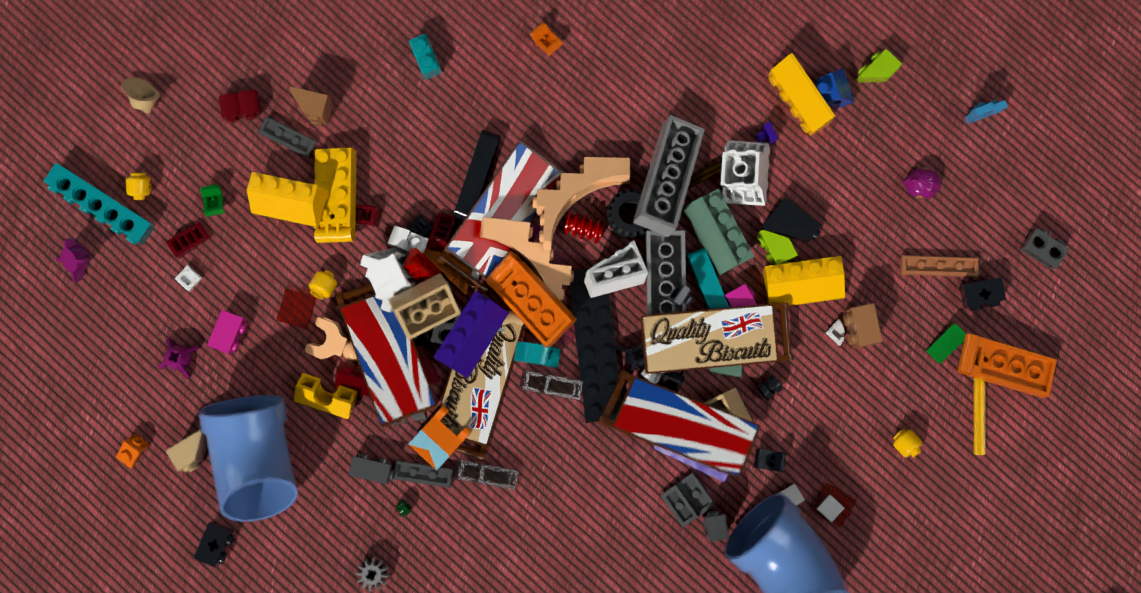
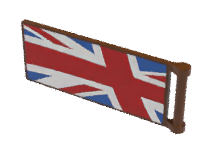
M518 141L435 261L440 265H445L474 286L477 292L483 294L489 286L484 280L481 283L447 258L448 253H451L486 279L513 249L495 240L481 238L482 218L521 221L531 224L537 215V208H533V197H537V189L554 190L557 186V180H561V173L563 172L524 142Z

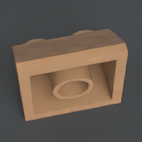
M290 86L291 94L304 115L311 121V124L322 127V124L328 125L333 108V102L329 96Z

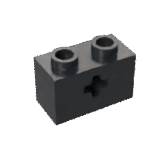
M1001 277L959 286L963 308H970V311L982 309L981 305L989 304V308L1000 306V302L1006 300ZM979 293H986V297H980Z
M213 521L208 522L193 559L214 568L220 564L222 565L227 556L225 553L226 548L231 546L234 540V535H232L234 530ZM217 541V545H219V548L214 549L215 546L212 544V542Z

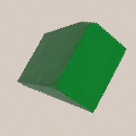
M952 323L926 352L940 365L964 341L966 333L956 323Z

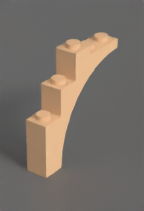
M584 157V164H580V174L561 173V180H557V190L537 189V197H533V208H537V216H540V225H544V231H540V243H543V250H551L553 236L559 221L576 201L600 188L629 184L630 158Z
M487 217L482 218L480 237L495 240L520 254L532 266L537 276L559 300H563L564 289H562V285L567 286L570 285V282H573L574 271L571 270L572 266L549 264V260L553 259V249L543 250L542 243L528 242L532 238L533 233L530 223Z

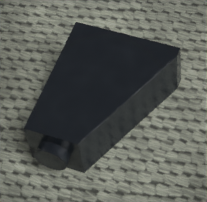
M784 198L760 231L766 230L790 239L808 243L811 239L815 241L819 236L821 224L787 198Z

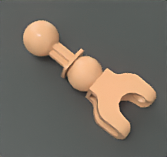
M323 316L317 317L315 324L325 331L327 335L326 341L323 345L307 344L305 352L319 359H325L333 355L344 356L346 360L357 363L358 360L350 337L345 335L340 323Z

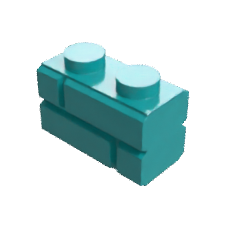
M423 34L410 39L409 44L424 80L441 74V68L427 35Z

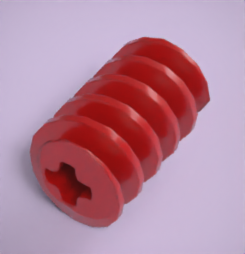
M569 210L564 224L565 234L568 235L572 230L573 237L579 233V238L583 239L587 235L588 242L594 238V244H597L602 237L606 222L603 226H600V220L593 224L592 217L587 222L586 215L579 219L576 212L572 217L571 210Z

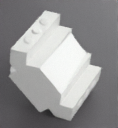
M727 141L725 152L722 154L721 171L722 195L726 203L766 205L770 165L768 159L770 154L769 143Z
M391 248L362 256L360 265L367 268L365 277L369 278L375 290V298L383 300L381 310L393 312L388 299L420 284L403 268L409 254L408 252L404 253L402 250Z

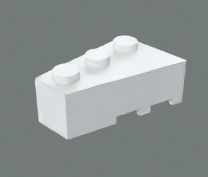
M633 240L627 247L616 251L610 258L604 259L587 270L584 283L591 298L645 283L648 271L635 241Z

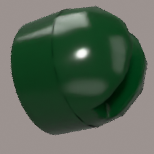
M404 499L398 502L395 507V511L399 510L401 512L399 516L402 517L412 512L411 506Z

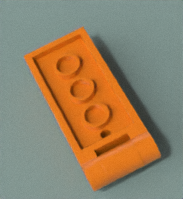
M510 252L485 279L486 283L493 288L545 347L552 346L577 320L532 269L514 252Z
M965 334L957 372L1026 394L1046 398L1050 395L1057 359L986 339L978 335Z

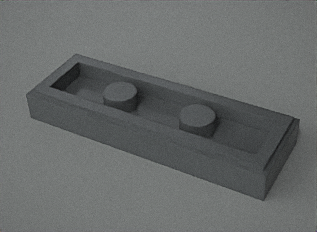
M266 116L258 131L260 135L308 159L318 143Z
M400 460L395 461L394 480L451 488L453 468L440 467L436 470L431 465Z

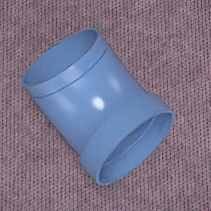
M276 395L247 396L217 402L199 410L201 431L207 437L221 513L231 520L246 522L266 519L289 508L295 502L298 491L284 428V422L287 420L284 398Z
M782 493L767 497L751 509L739 522L727 541L725 547L726 558L740 571L748 572L763 593H849L845 587L842 575L824 543L811 526L801 517L800 509Z

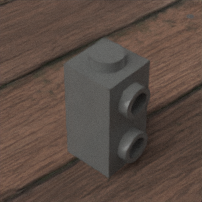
M359 453L358 457L353 456L348 475L388 484L389 480H393L395 470L392 469L393 465L388 464L389 460L377 458V461L370 460L369 455Z

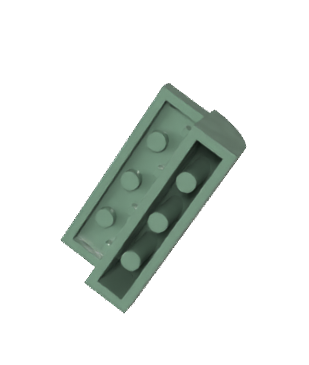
M719 189L698 198L683 208L702 247L706 249L718 276L754 257Z

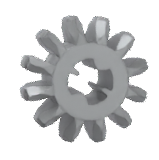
M373 557L371 563L368 559H365V565H358L363 571H356V575L362 576V578L357 580V583L364 581L363 589L369 585V591H373L375 585V588L380 590V583L382 585L387 584L383 578H388L389 574L383 573V571H386L388 566L380 567L384 562L383 560L376 564V558ZM370 569H372V572H377V575H375L374 580L373 577L369 578L368 574L371 573Z

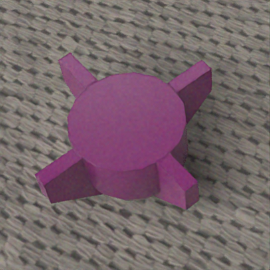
M68 238L63 240L65 249L61 251V256L56 257L55 260L62 261L65 269L71 272L73 282H78L82 280L86 266L90 261V253L75 240Z
M167 338L168 349L164 354V362L158 368L162 370L168 366L172 370L181 371L186 378L191 377L187 370L192 359L191 353L199 350L200 347L196 345L187 349L181 345H174L171 338Z

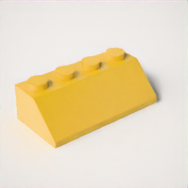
M793 53L770 70L768 74L770 76V83L774 87L777 86L781 99L790 105V112L795 118L798 117L801 122L800 126L805 133H809L812 136L831 123L835 114Z
M255 172L251 173L247 187L251 213L318 228L328 190L314 184Z
M841 256L764 267L763 278L768 304L789 302V306L845 298V274Z

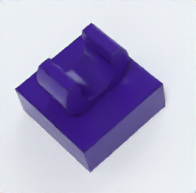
M771 122L764 124L761 128L762 132L755 136L757 142L761 143L767 140L769 145L776 143L778 140Z

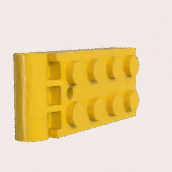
M353 148L315 149V185L328 190L318 228L314 227L316 243L354 242L356 239L357 151Z

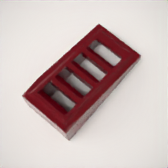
M356 204L358 214L355 224L379 227L382 209L376 206ZM366 210L365 220H362L363 211Z
M443 213L438 214L428 239V249L438 252L443 251L451 239L457 218Z
M198 222L172 237L166 243L175 257L180 259L211 237L202 223ZM198 229L203 237L199 238L195 230ZM189 234H192V236L196 240L195 242H192V240L188 236ZM183 238H185L186 241L188 242V244H189L188 246H186V245L183 243V241H182ZM176 243H179L182 248L181 250L177 248Z
M418 346L419 358L429 385L441 383L425 348Z

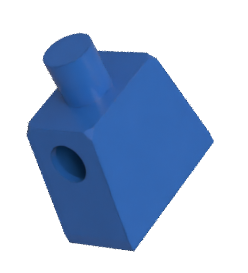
M844 68L816 79L817 90L828 106L840 109L855 102Z

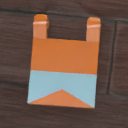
M445 406L438 410L408 444L436 470L441 467L472 432L471 429L465 427L457 436L440 420L449 412Z

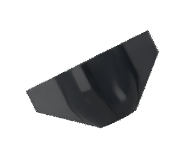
M642 340L641 343H634L627 349L616 346V350L625 353V360L631 366L629 372L631 375L635 368L639 369L645 366Z

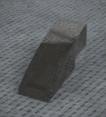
M522 371L519 390L580 401L583 381Z
M458 459L454 478L515 490L519 471Z

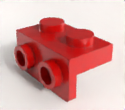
M417 248L410 250L403 265V268L419 283L441 272Z

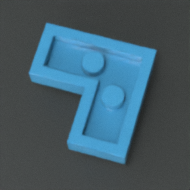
M994 100L987 104L982 102L969 110L970 113L965 119L969 124L1002 112L1008 106L1005 100L1001 102Z

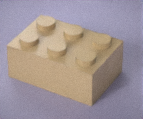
M441 273L388 299L408 340L461 314Z

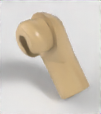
M507 311L509 314L501 327H505L507 324L514 322L523 326L524 323L513 311Z

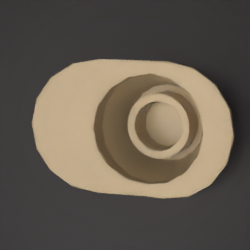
M127 78L121 83V88L128 95L131 106L147 114L155 106L156 100L160 98V93L144 79Z

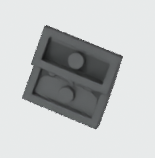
M694 472L660 495L682 527H685L716 504Z

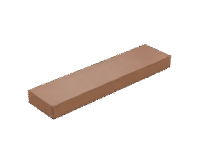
M901 255L900 275L978 277V258Z

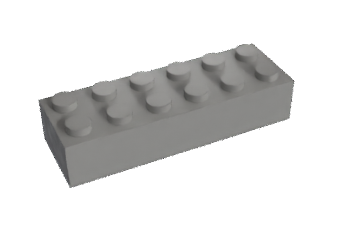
M672 115L663 122L633 220L634 224L667 237L676 230L705 129Z
M646 231L645 249L646 269L648 271L646 277V315L686 312L685 304L682 303L679 306L667 300L677 284L686 286L685 231H674L669 237L654 231Z

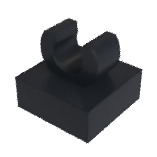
M419 214L407 228L412 233L425 237L432 231L433 226Z
M677 284L667 300L679 306L682 303L690 306L694 299L687 295L691 289L685 285Z
M681 371L680 374L666 372L660 385L678 392L685 379V376H683L684 371Z

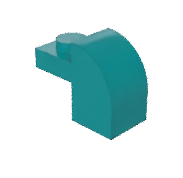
M517 342L514 361L558 368L561 349L545 347L535 343Z

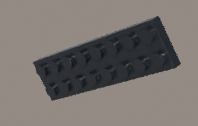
M590 268L572 270L574 271L573 282H570L569 285L572 312L577 319L574 322L586 423L597 422L599 416H602L619 379L609 293L590 297L584 283L587 270ZM621 393L609 420H615L622 404Z

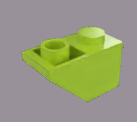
M887 49L882 53L878 51L871 58L873 62L869 66L865 64L859 70L860 76L857 78V81L886 82L901 67L902 63Z
M761 230L758 233V243L768 253L766 258L770 265L784 264L798 256L789 238L766 230Z

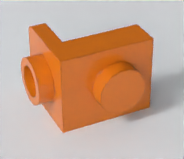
M544 22L530 33L535 44L548 56L563 44Z
M133 434L123 442L115 458L131 469L137 463L141 453L148 448L149 443L140 436Z

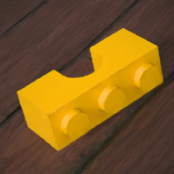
M302 373L296 384L294 402L349 420L356 404L358 391L339 385L335 393H330L321 387L320 378Z

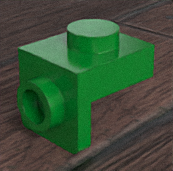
M219 185L201 187L200 193L203 197L205 216L225 213L224 196Z

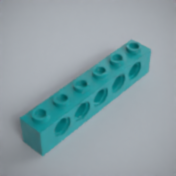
M58 163L54 164L43 181L49 185L47 187L48 190L55 194L60 192L64 195L63 199L72 205L74 202L79 204V210L86 214L93 213L96 215L95 220L103 225L105 223L110 224L112 231L118 235L121 232L127 235L126 240L134 245L137 242L144 245L156 227ZM70 181V187L65 190L64 184ZM86 191V197L80 200V194ZM99 201H101V202H102L101 208L98 209V210H96V209H95L96 203L99 202ZM117 211V218L111 220V214ZM133 221V228L127 230V224Z

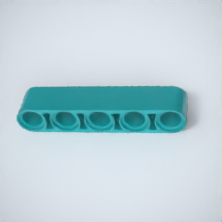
M703 247L686 254L707 310L729 308L706 249Z

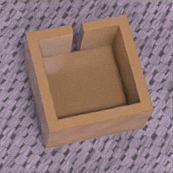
M875 304L853 307L845 311L843 321L844 325L848 326L849 334H847L848 344L852 345V349L882 342Z

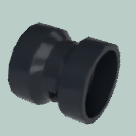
M772 374L767 377L764 383L761 382L756 386L767 401L773 398V394L783 390L780 382Z

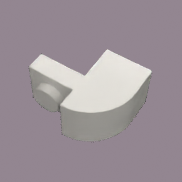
M394 226L387 245L403 252H410L411 249L417 248L424 254L428 238L412 233L410 230Z

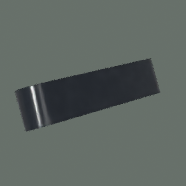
M482 130L453 217L464 220L483 193L501 135Z

